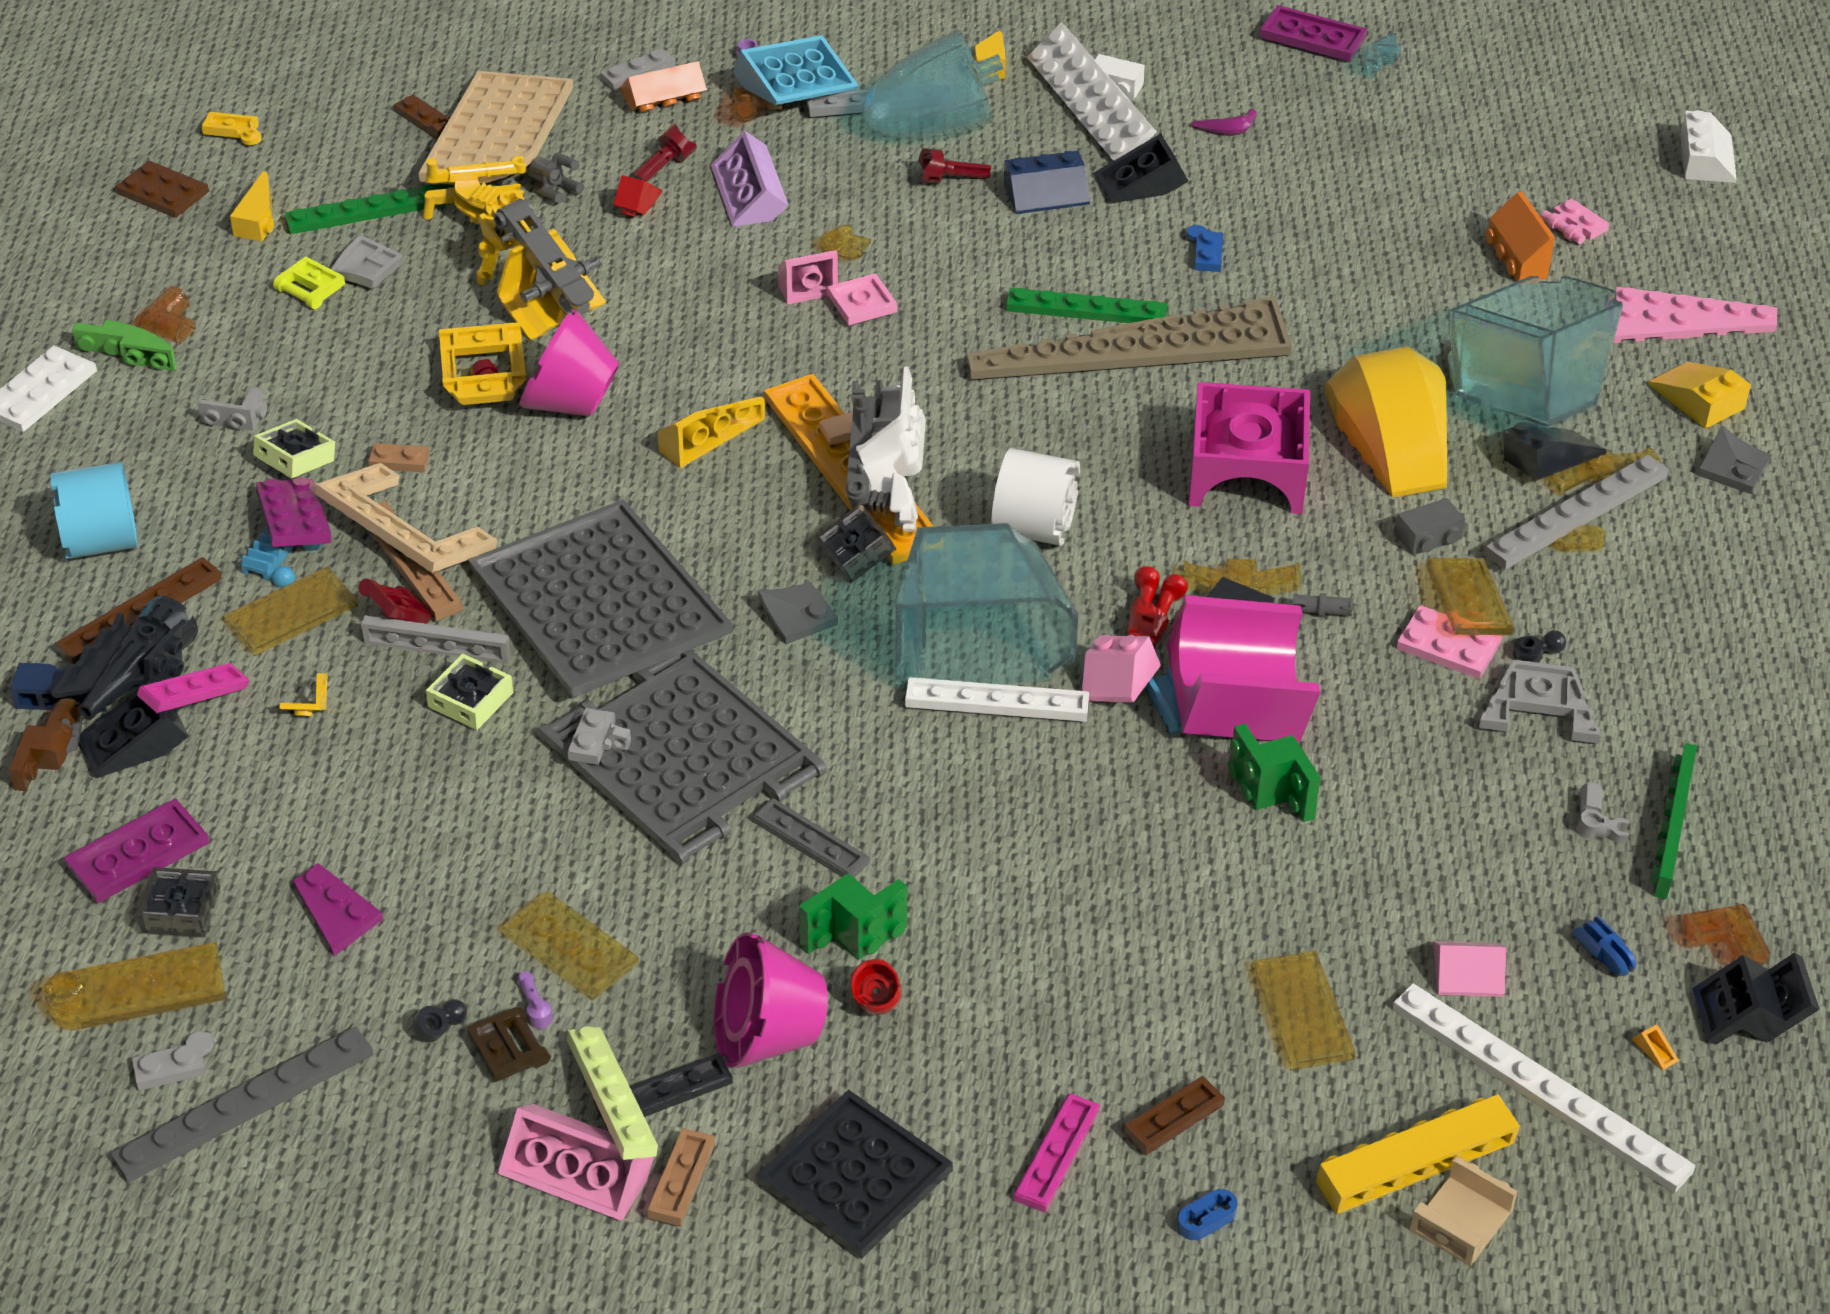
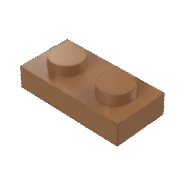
M374 443L368 463L369 466L382 463L393 471L425 472L430 457L429 446Z

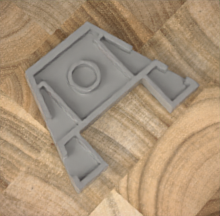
M1513 660L1500 683L1499 689L1492 696L1487 710L1483 712L1479 728L1507 732L1509 709L1572 717L1571 740L1599 744L1601 737L1600 728L1596 727L1594 723L1593 711L1586 704L1585 692L1574 667Z

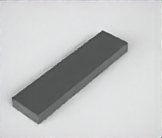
M774 798L752 816L753 823L840 877L847 873L855 877L870 863L869 856Z

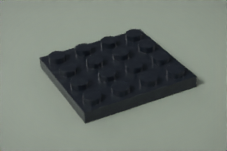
M848 1089L757 1173V1183L862 1259L953 1171V1162Z

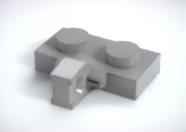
M585 708L569 747L568 759L599 765L604 750L613 748L628 751L631 743L630 729L614 725L616 721L614 712Z

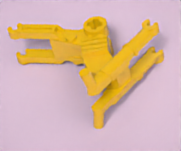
M515 156L511 161L448 166L447 169H437L436 159H427V183H456L455 187L430 190L425 193L423 218L431 219L434 207L437 204L454 203L459 210L470 217V222L472 223L475 221V224L479 225L478 218L482 213L487 218L493 219L491 216L493 208H501L518 199L524 200V191L521 190V184L518 183L502 186H491L488 184L486 186V183L483 182L480 185L478 177L525 173L526 163L523 162L524 157ZM485 237L479 244V256L483 259L480 269L477 271L476 281L480 285H485V279H493V273L500 253Z

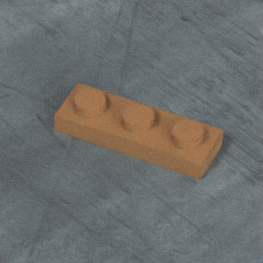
M682 1128L648 1207L649 1219L682 1226L714 1149L715 1136Z

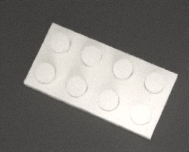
M53 345L0 388V422L24 432L97 371L96 364Z

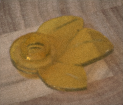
M842 225L822 235L820 248L824 252L836 250L841 258L858 259L863 257L862 251L868 248L871 239L853 235L851 225Z

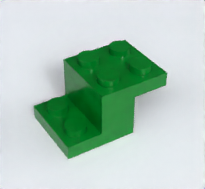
M1246 723L1234 726L1233 740L1230 741L1231 759L1228 762V771L1231 778L1237 779L1241 785L1244 799L1246 801L1250 800L1255 810L1288 801L1291 810L1294 813L1297 812L1303 822L1315 819L1321 777L1295 737L1290 735L1258 744Z
M847 873L799 905L800 948L807 954H810L817 948H824L834 938L857 960L862 959L867 954H874L883 943L892 937H899L907 928L908 886L898 879L874 895L852 875Z

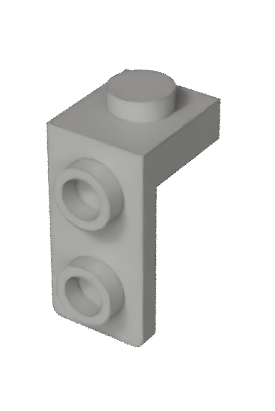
M251 388L242 405L200 400L198 402L201 423L254 431L260 418H264L266 415L267 403L263 400L262 389Z

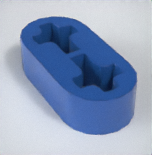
M1217 1189L1184 1207L1178 1215L1177 1227L1180 1235L1189 1240H1199L1235 1219L1238 1202L1236 1196L1228 1190ZM1218 1203L1220 1206L1227 1204L1228 1208L1227 1210H1224L1222 1207L1215 1209V1204ZM1188 1219L1193 1222L1200 1220V1225L1198 1227L1194 1223L1188 1225L1187 1221Z

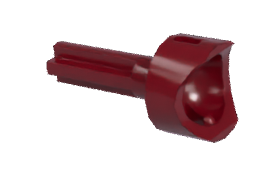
M673 124L659 137L661 149L642 165L633 176L636 179L648 182L670 160L673 159L682 163L696 150L697 144L688 140L680 132L677 124Z
M922 148L920 151L918 162L923 169L920 181L922 183L940 184L943 174L990 179L991 165L945 160L943 151L940 149Z

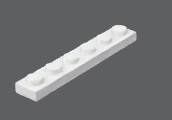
M909 677L905 707L1087 722L1089 692Z

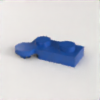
M1201 225L1190 226L1187 229V237L1192 241H1196L1195 270L1221 272L1223 233L1207 231Z

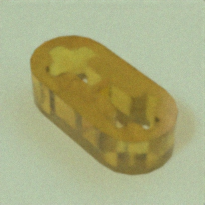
M1580 525L1568 532L1564 537L1557 538L1551 545L1555 550L1566 553L1600 551L1605 546L1606 531L1596 525Z

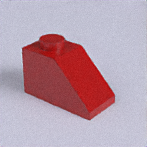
M621 175L613 205L621 208V213L631 217H636V213L645 215L662 194V190L646 181Z

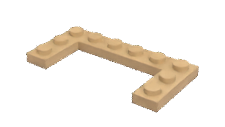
M382 463L316 484L315 494L432 573L496 549L497 539L479 527L435 542L367 497V495L398 485L399 475Z

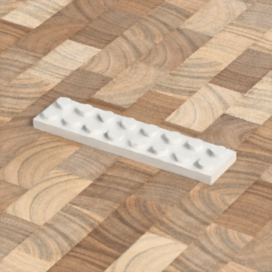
M1062 22L1027 56L1113 161L1147 142L1157 132Z

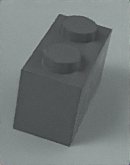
M1445 498L1399 513L1395 535L1412 555L1429 552L1433 548L1445 544H1453L1461 540L1465 518L1449 499Z

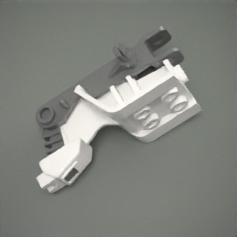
M904 367V374L900 385L884 387L882 380H876L874 396L866 397L864 390L860 388L859 382L853 381L851 394L853 415L846 493L854 511L860 508L863 514H867L870 511L875 514L877 508L878 514L882 515L884 510L886 516L889 515V512H896L895 525L903 527V532H915L916 520L918 519L915 500L904 477L916 475L922 469L926 423L923 410L920 409L919 405H915V392L911 390L912 377L909 367Z

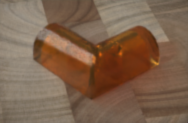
M744 88L733 89L732 112L736 120L740 122L752 121L757 111H783L782 104L775 105Z
M176 286L168 287L135 319L136 327L181 344L196 329L193 319L181 315L190 307L187 295Z
M1745 904L1684 914L1682 931L1689 947L1726 942L1734 960L1745 955L1762 966L1768 961L1770 951Z

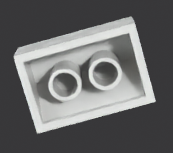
M1700 110L1685 111L1680 133L1685 179L1736 183L1731 134L1712 113Z

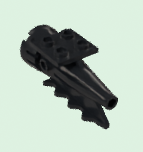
M157 596L154 600L148 601L132 626L124 623V614L118 612L113 625L109 629L103 628L100 631L96 643L92 647L85 646L79 661L76 664L69 663L62 679L51 691L52 696L61 698L88 693L83 702L78 706V712L83 718L92 720L98 713L134 686L145 684L148 681L155 683L180 676L184 669L182 650L188 647L198 635L196 620L193 616L190 619L184 613L186 607L183 604L167 596Z

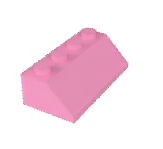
M531 1104L517 1108L498 1174L622 1221L646 1183L654 1157L622 1160L610 1132Z

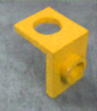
M317 673L316 703L282 702L279 705V709H294V715L313 716V710H326L328 673Z

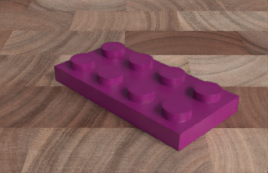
M1280 5L1275 7L1260 29V38L1349 62L1367 36L1366 28Z
M298 477L285 481L268 479L264 482H256V494L272 547L331 543V531L320 498L315 494L316 486L313 479Z
M175 798L64 857V861L69 871L98 904L209 844L210 841L208 834Z

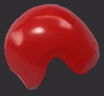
M872 959L864 961L851 974L850 989L853 998L858 1006L867 1014L874 1016L884 1015L891 1012L899 1004L902 997L900 980L894 968L885 960ZM875 988H878L880 991L879 993L875 994L873 990Z

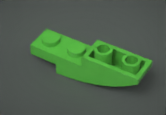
M106 319L102 326L76 322L72 328L76 348L79 350L120 355L123 358V363L134 366L138 365L175 371L177 368L173 347L155 334L139 327Z

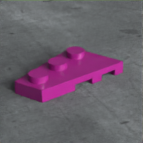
M319 863L294 880L297 893L309 914L315 920L322 937L324 936L333 956L337 955L383 920L380 910Z

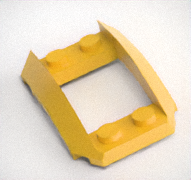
M520 322L439 329L443 386L460 404L469 405L511 401L526 380ZM510 351L512 372L457 377L455 356Z

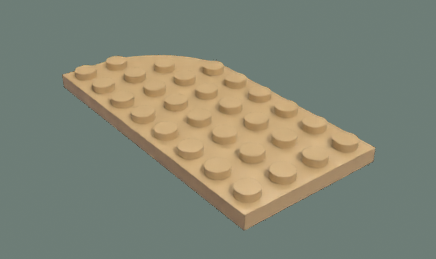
M477 71L427 159H436L437 169H447L448 166L511 161L515 156H523V162L528 166L537 157L573 89V79ZM426 161L419 171L420 182H426ZM512 174L492 175L491 177L482 176L478 177L479 183H486ZM439 182V183H431V184H440V183H441V184H452V185H455L456 182H450V183H449V182Z

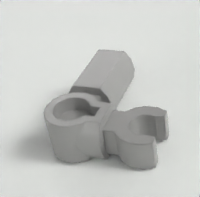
M1589 782L1583 784L1580 797V819L1576 827L1577 833L1587 839L1596 837L1604 839V837H1608L1616 843H1626L1629 833L1622 831L1627 830L1629 820L1624 818L1610 820L1608 816L1601 815V785Z

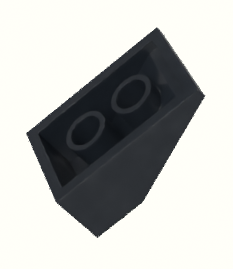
M1161 133L1095 172L1112 203L1165 195L1188 182L1185 173Z
M1520 422L1515 424L1514 427L1503 430L1504 460L1537 480L1607 454L1605 448L1573 430L1528 422Z
M136 690L82 732L79 743L94 776L99 778L165 756L172 749L180 745L189 735L176 709L173 708L156 713L137 696L138 690Z

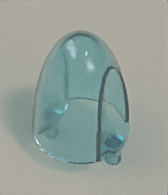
M960 30L942 36L910 53L876 81L865 97L862 107L863 120L874 132L899 139L943 137L993 123L991 108L983 86L1000 81L998 73L996 74L997 71L1004 69L1002 62H1000V57L996 54L979 62L974 61Z

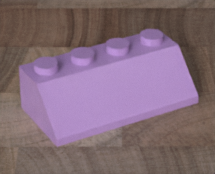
M744 130L711 164L733 226L773 221L788 206L767 146Z

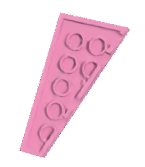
M1616 287L1612 343H1621L1622 339H1634L1635 342L1645 341V338L1659 337L1662 340L1703 337L1704 333H1716L1719 336L1727 335V332L1740 331L1744 334L1774 332L1777 326V307L1692 297L1684 294L1676 295L1660 291L1638 290L1630 287Z

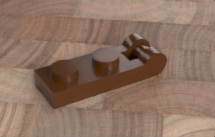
M413 94L394 104V111L435 139L440 137L451 118V115L446 116Z

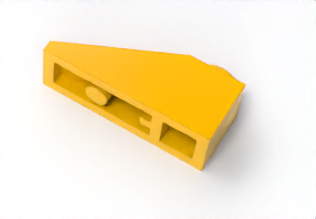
M263 171L230 215L233 236L262 242L266 235L272 232L274 219L272 218L268 172Z

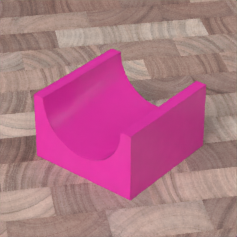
M1198 382L1193 426L1189 506L1200 507L1205 494L1220 482L1238 477H1251L1265 480L1277 486L1287 496L1291 505V513L1303 514L1309 468L1310 390Z
M1184 596L1167 644L1183 733L1233 737L1234 726L1246 723L1255 739L1273 741L1293 735L1297 742H1301L1321 693L1319 683L1299 682L1296 679L1295 650L1299 624L1303 615L1301 606Z

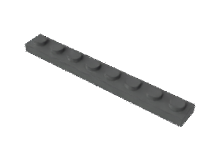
M355 1026L111 1152L112 1160L127 1183H130L373 1056L372 1047Z

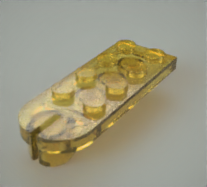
M217 942L59 972L50 977L43 988L52 1021L56 1025L70 1030L84 1029L226 1000Z

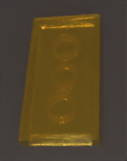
M1428 558L1427 570L1455 635L1513 634L1514 625L1483 558Z
M327 566L224 615L225 623L250 652L256 656L358 607V601Z
M549 891L544 892L500 927L502 935L591 1001H594L639 964V957Z
M1316 951L1253 961L1252 969L1290 1071L1355 1060V1049Z

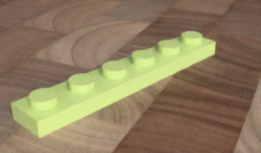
M587 1026L581 1029L568 1030L567 1042L622 1160L656 1157L658 1144L601 1027Z

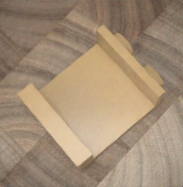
M1456 1156L1453 1160L1448 1180L1428 1205L1420 1202L1413 1211L1410 1231L1471 1267L1513 1211L1518 1191L1511 1188L1506 1182L1497 1180L1480 1170L1475 1164L1466 1162Z

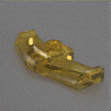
M1646 448L1643 452L1621 454H1612L1607 450L1606 455H1601L1598 458L1547 476V479L1561 496L1564 492L1592 478L1598 483L1646 455L1651 456L1659 463H1661V459L1652 448Z
M1227 559L1226 570L1188 564V561L1183 560V577L1188 582L1189 590L1210 593L1221 577L1266 595L1300 590V562H1295L1292 566L1257 571L1256 559Z

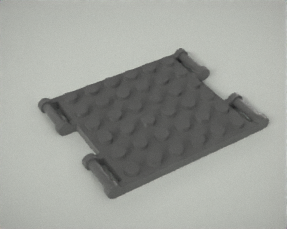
M692 650L633 673L634 680L639 685L602 708L598 709L592 702L585 699L578 704V708L550 725L544 724L536 729L538 738L544 744H549L661 845L679 866L688 862L691 855L719 837L724 839L730 835L731 828L721 816L761 790L767 791L771 799L774 798L781 802L787 798L788 793L815 776L819 778L827 773L825 763ZM585 708L614 712L616 720L614 725L630 729L631 743L628 751L613 748L604 750L599 765L569 760L568 750ZM802 764L808 766L783 783L779 784L777 780ZM706 825L712 827L684 846L680 844L681 841Z

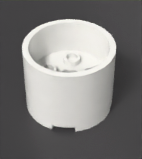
M1009 448L1003 459L995 488L992 507L993 532L1062 546L1065 539L1061 538L1062 532L1070 529L1076 507L1078 490L1077 481H1074V475L1079 476L1080 474L1079 461Z

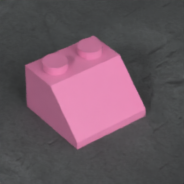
M836 250L784 260L778 265V286L787 304L827 297V287L838 284V253Z
M1102 635L1094 641L1085 653L1082 691L1089 692V701L1134 702L1161 666L1149 636Z

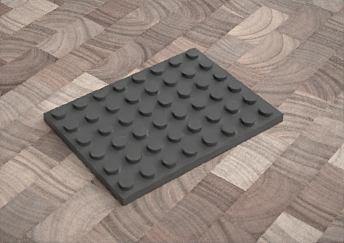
M624 499L468 559L471 571L572 698L733 633L732 622Z

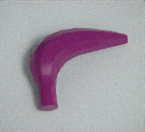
M1250 109L1245 115L1192 121L1191 126L1209 133L1235 136L1245 133L1250 128L1257 116V112L1254 109Z

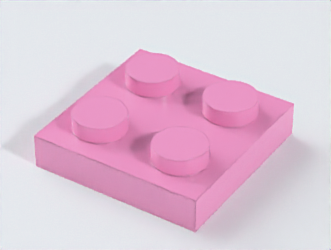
M876 273L827 287L828 297L848 326L897 312V302Z

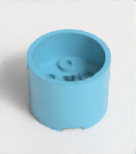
M122 462L50 474L51 488L55 492L54 509L62 547L66 548V559L138 547L130 492Z

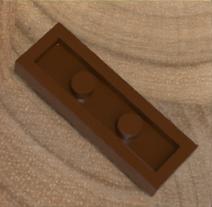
M1201 1076L1125 1124L1124 1134L1145 1155H1148L1224 1106L1225 1097L1204 1076Z

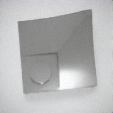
M359 235L343 251L331 270L343 275L345 281L355 282L373 289L403 264L404 255Z

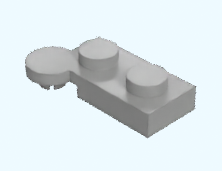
M197 1031L188 1037L186 1045L132 1057L138 1090L206 1075L203 1056L211 1052L214 1047L212 1035L205 1031Z

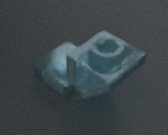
M1390 33L1367 45L1365 60L1366 79H1375L1376 70H1381V65L1394 66L1395 57H1400L1401 43H1397L1396 33Z

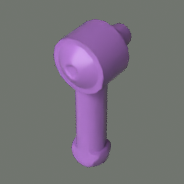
M524 971L518 976V984L522 987L529 1004L527 1007L528 1023L533 1028H546L553 1020L551 1005L540 998L534 984V976L530 972Z

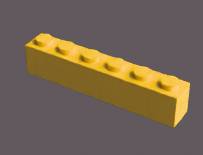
M1499 1094L1487 1099L1482 1097L1462 1109H1450L1434 1120L1428 1122L1426 1120L1420 1121L1413 1125L1411 1129L1400 1133H1389L1382 1140L1370 1145L1366 1143L1354 1148L1352 1152L1342 1156L1333 1155L1328 1157L1320 1164L1316 1184L1337 1215L1452 1168V1163L1456 1156L1469 1162L1514 1144L1520 1125Z

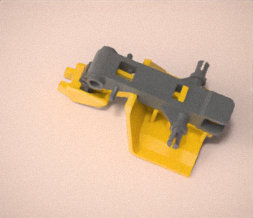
M518 199L501 208H493L491 212L493 219L487 218L484 213L480 214L478 222L483 236L499 251L515 246L509 250L497 295L513 320L520 322L521 330L527 339L532 341L546 334L548 330L560 325L568 313L572 314V309H575L582 315L588 310L592 311L606 304V301L587 276L590 270L601 266L600 258L598 259V256L595 255L586 261H576L575 256L555 229L549 231L545 229L542 223L546 219L544 217L540 219L536 217L530 201Z

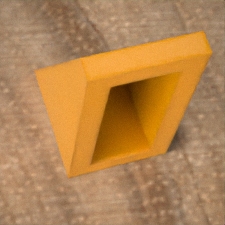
M1657 1024L1631 1038L1662 1070L1679 1061Z

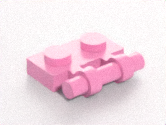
M1572 198L1554 207L1553 214L1545 210L1541 215V219L1546 222L1549 228L1559 230L1563 233L1564 238L1569 241L1574 240L1578 244H1582L1585 238L1591 240L1608 231L1609 227L1607 221Z

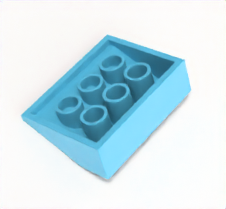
M823 35L740 50L733 73L744 89L775 105L856 90L859 86Z

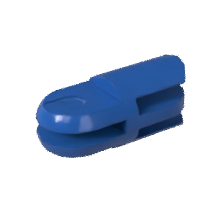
M1599 915L1595 916L1593 921L1589 920L1584 923L1583 928L1580 926L1573 931L1574 937L1599 962H1603L1617 976H1626L1628 971H1634L1636 960L1633 953L1623 943L1622 938Z

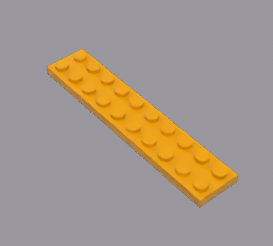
M814 374L765 389L764 399L853 513L854 510L846 493L850 440L830 445L819 428V421L845 413ZM917 504L918 519L916 520L915 532H903V527L895 525L896 512H889V515L886 516L883 510L882 515H880L876 508L875 514L871 511L866 514L878 532L880 531L890 546L886 558L892 566L944 547L943 537Z

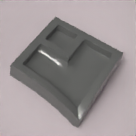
M1720 426L1712 446L1699 468L1698 476L1752 494L1770 463L1772 454L1749 445L1731 433L1726 427Z
M811 582L783 589L758 590V598L770 622L785 644L838 625V616Z

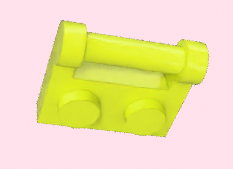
M304 257L278 275L274 280L273 287L280 292L285 291L306 302L308 307L315 310L321 306L324 299L345 285V279L343 275L308 257ZM296 281L302 284L303 286L313 290V292L310 293L296 286L292 282Z

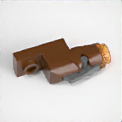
M69 698L61 699L53 705L50 715L42 726L27 725L9 768L14 790L27 791L31 780L36 779L38 769L59 770L65 762L68 753L78 749L82 729V716L78 712V706L80 705L78 702Z

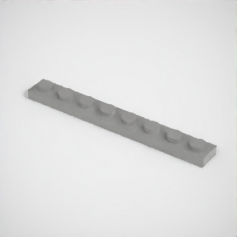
M1646 455L1488 544L1485 549V555L1506 570L1667 478L1669 469L1651 456Z

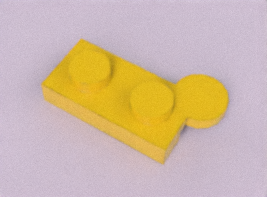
M209 112L202 124V131L205 135L241 138L242 143L245 145H255L261 141V133L257 130L259 126L257 116Z

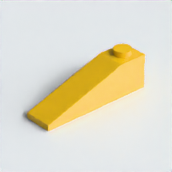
M760 396L697 411L658 431L659 452L679 468H682L765 419V399Z

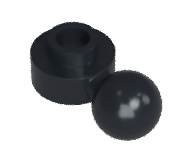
M1557 630L1547 632L1542 640L1534 636L1520 637L1514 642L1513 656L1516 660L1539 663L1543 659V652L1545 651L1551 654L1562 652L1566 646V638L1563 633Z
M458 999L446 1001L441 1009L435 1006L423 1007L414 1016L412 1028L420 1039L427 1042L437 1041L447 1031L448 1024L458 1025L466 1019L467 1007Z

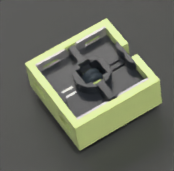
M298 419L254 436L253 455L290 478L299 477L306 472L334 461L335 441L320 432L314 433L310 426Z
M462 653L426 690L428 707L478 730L513 694L511 675L493 667L489 669L484 668L482 662Z

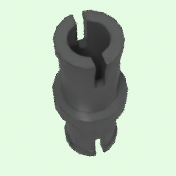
M1320 593V596L1293 594V605L1301 606L1303 613H1319L1321 617H1325V614L1352 616L1353 597H1327L1326 593Z

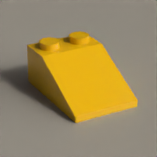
M1686 362L1648 381L1649 386L1705 429L1745 409L1751 387L1750 383L1733 370L1693 362Z

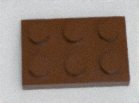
M147 161L115 186L116 194L174 218H177L209 192L208 184L152 161Z

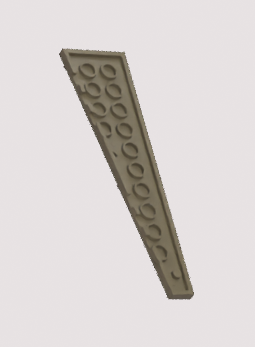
M1270 296L1244 301L1243 306L1231 308L1229 304L1219 306V310L1206 313L1204 309L1196 310L1192 316L1184 317L1180 314H1175L1164 318L1148 319L1091 330V335L1077 337L1076 333L1066 335L1065 340L1052 342L1051 338L1040 340L1038 345L1033 346L1021 343L1010 347L968 353L967 365L971 379L1291 355L1292 345L1276 297Z

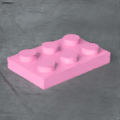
M1420 605L1399 638L1397 649L1480 679L1500 646L1503 635Z

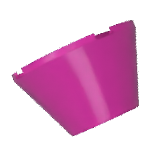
M572 309V314H567L538 362L539 366L533 378L530 377L519 406L526 409L591 416L604 397L620 363L575 309Z
M745 932L740 934L733 941L724 958L723 965H728L724 982L717 983L714 1003V1036L717 1051L721 1056L726 1057L725 1065L732 1068H741L813 1045L822 1032L828 1004L827 986L821 973L755 933Z

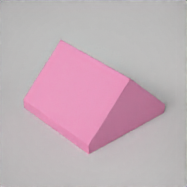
M1433 941L1438 995L1504 997L1505 946L1500 943Z

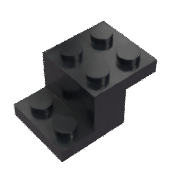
M1795 952L1770 969L1742 955L1692 988L1707 1041L1713 1044H1719L1741 1029L1764 1042H1770L1820 1010L1803 957Z

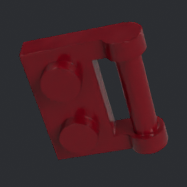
M368 578L362 579L359 583V593L363 596L371 597L380 607V613L388 619L397 618L404 621L428 624L433 617L406 587L397 586L393 588L380 585L375 580Z

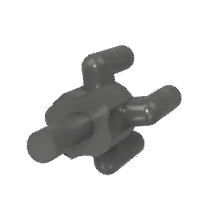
M559 152L554 153L551 161L539 156L526 166L529 177L540 182L537 188L538 194L557 203L562 202L564 199L562 193L551 189L558 184L577 193L584 191V185L564 176L561 167L563 165L572 170H577L579 168V161Z

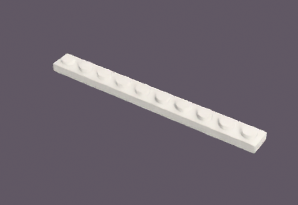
M1414 983L1393 1003L1392 1010L1673 1193H1676L1693 1174L1695 1164Z

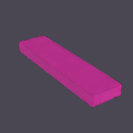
M231 663L140 686L137 696L156 713L243 690L247 688L249 679Z
M1068 1093L1017 1187L1013 1201L1046 1213L1100 1111V1104Z

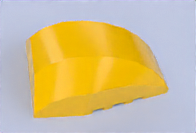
M1409 346L1350 357L1324 384V392L1337 427L1347 435L1350 444L1361 453L1364 462L1371 466L1374 470V475L1391 497L1447 488L1446 379L1441 368L1435 362Z

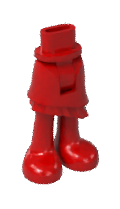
M1142 566L1136 570L1134 575V582L1140 594L1139 598L1131 602L1127 636H1149L1155 650L1156 644L1168 628V611L1174 602L1185 596L1188 591V582L1180 575H1167L1163 580L1159 600L1155 607L1152 604V600L1159 587L1160 575L1156 569L1150 566Z

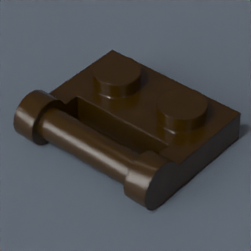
M521 1007L511 1008L467 1027L469 1038L495 1082L531 1067H541L551 1059L547 1049L544 1046H540L526 1022L527 1016ZM506 1028H515L528 1050L527 1052L520 1053Z

